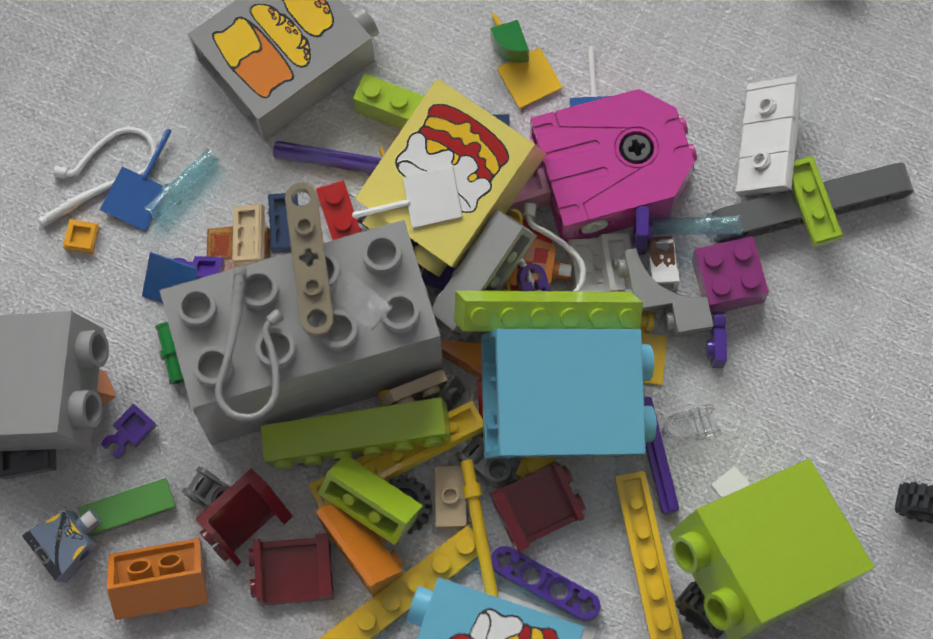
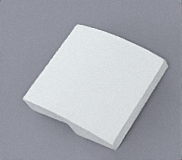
M629 233L601 234L597 239H570L567 242L581 256L586 267V281L581 292H623L626 289L624 278H620L618 274L617 261L620 260V256L625 250L632 249ZM567 252L569 263L572 264L571 278L574 290L580 281V269L577 261Z

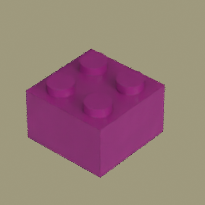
M753 236L694 250L692 257L694 271L701 296L708 298L711 315L713 312H726L765 303L769 290Z

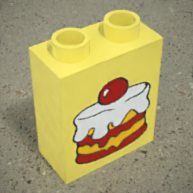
M437 78L355 199L367 208L407 200L403 177L453 166L463 217L412 228L409 208L405 206L367 215L362 223L369 229H374L404 220L409 237L418 243L414 249L418 264L440 277L447 265L455 269L460 266L468 254L470 246L478 239L488 219L494 215L497 209L506 214L546 156V153L536 144Z

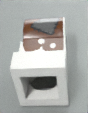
M653 235V240H648L649 275L665 289L677 291L680 279L676 264L673 235Z

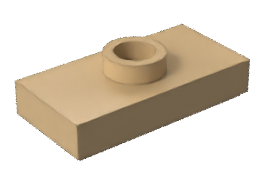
M253 204L233 207L232 263L235 266H243L263 261L265 206Z
M435 466L436 529L464 528L467 526L466 499H464L462 486H465L461 466Z

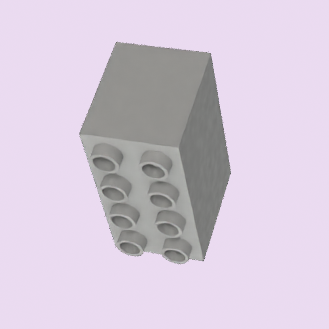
M404 220L324 243L334 326L323 337L310 336L302 327L292 252L238 267L247 270L244 290L245 297L243 300L244 308L233 355L222 384L223 399L231 410L240 414H253L268 404L272 396V368L262 331L264 324L267 322L266 317L275 309L284 317V320L277 326H271L269 329L279 367V396L270 411L263 417L252 421L237 420L226 415L219 407L215 397L216 381L222 366L229 336L234 269L159 290L191 408L211 445L261 431L262 425L299 420L374 398L383 390L394 389L443 369L440 333ZM309 252L306 253V258L301 261L306 262L307 266H313V260L318 259V257H313L312 253ZM313 313V315H310L308 323L312 327L319 328L325 324L327 318L322 313Z

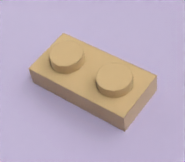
M443 369L389 390L381 397L384 406L414 402L413 397L421 394L423 398H428L440 392L439 386L448 379Z

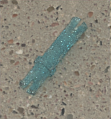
M205 149L171 184H165L161 188L162 192L144 207L148 215L152 214L151 218L157 222L174 204L178 205L182 201L181 197L220 162L215 154L211 155L213 152L210 149Z
M707 214L706 217L652 219L653 227L663 226V228L653 229V235H707V237H716L717 234L741 235L743 231V225H730L742 223L741 215L716 217L715 214Z

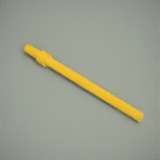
M473 460L461 461L465 486H462L464 499L468 500L485 593L499 598L480 502V496H482L481 485L476 481Z

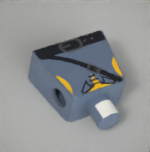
M91 508L80 517L73 511L63 510L21 536L55 582L67 583L98 548V542L90 532L100 525L102 520Z

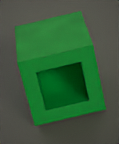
M518 19L490 28L491 43L495 51L502 58L515 63L529 62V48Z

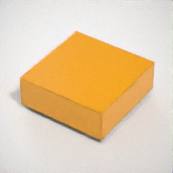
M69 219L63 244L64 250L94 255L100 230L99 224Z

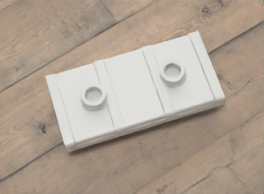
M798 76L747 84L738 177L735 188L737 195L748 196L791 190L802 79Z

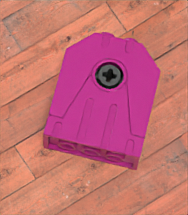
M641 89L557 110L555 113L553 111L530 118V139H533L534 144L546 153L541 162V168L544 170L551 191L550 207L560 238L566 242L570 239H590L601 234L633 227L638 206L649 207V222L671 216L690 182L691 173L694 171V161H697L695 147L693 143L688 144L686 134H688L686 120L684 117H679L676 107Z

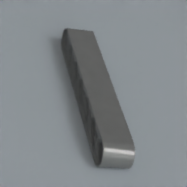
M894 163L823 182L835 216L896 201L914 192L904 163ZM792 190L723 207L709 215L718 244L751 236L756 237L804 224Z

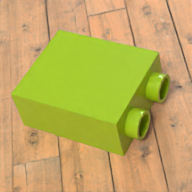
M810 458L697 508L669 532L673 540L672 552L675 561L683 571L692 573L705 596L704 608L708 619L717 629L724 630L729 639H745L844 590L875 568Z

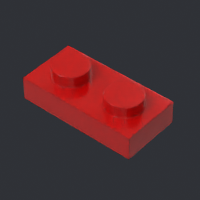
M344 180L316 188L332 240L360 233L361 230L357 218L352 216L354 209Z

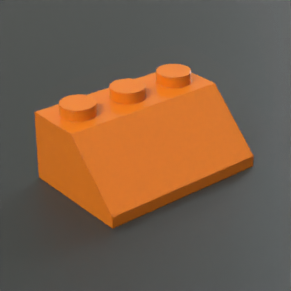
M332 503L315 511L321 526L328 533L333 543L372 597L403 575L401 567L404 566V563L394 550L390 553L383 545L387 541L385 538Z
M195 538L109 554L107 592L115 620L123 618L132 619L139 615L164 613L172 609L196 607L200 604L208 603V584L201 539Z

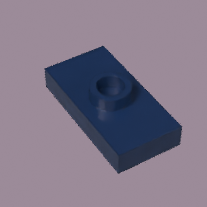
M286 193L268 194L272 253L292 252L285 203ZM297 193V195H294L295 197L292 202L299 206Z

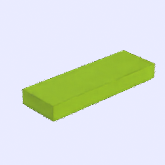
M810 156L794 161L791 189L813 248L842 240L843 234L814 157Z

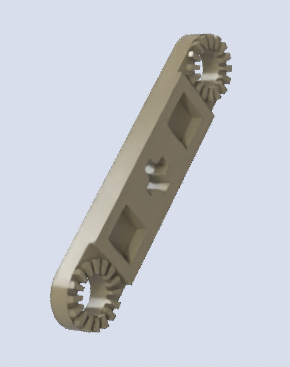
M300 182L290 186L285 194L302 327L308 335L323 337L332 330L334 318L318 198L315 189L311 185ZM303 192L309 194L311 198L307 205L297 206L292 202L295 197L294 195ZM310 252L313 257H318V259L313 260V266H307L306 262L301 261L306 258V253ZM318 312L325 315L327 320L323 326L315 328L309 325L308 319L313 313Z

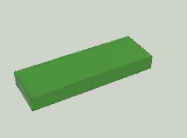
M163 478L80 506L78 509L80 516L90 508L99 515L102 523L90 532L92 536H96L176 509L169 482L167 478Z

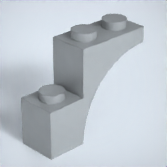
M637 249L625 250L621 254L620 260L617 261V270L619 277L624 278L626 289L623 292H631L643 302L642 313L666 309L664 322L666 329L671 330L672 338L707 332L713 327L707 297H686L675 294L659 285L648 274L640 261Z

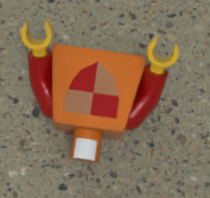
M508 210L506 214H509L537 235L523 256L526 264L540 265L546 272L550 288L552 279L570 282L572 264L555 261L557 246L552 244V241L547 236L533 230L527 221L523 219L519 210ZM519 264L500 291H519L516 280L520 269ZM531 273V275H532L534 281L537 280V279H538L537 273H536V274H532V273Z

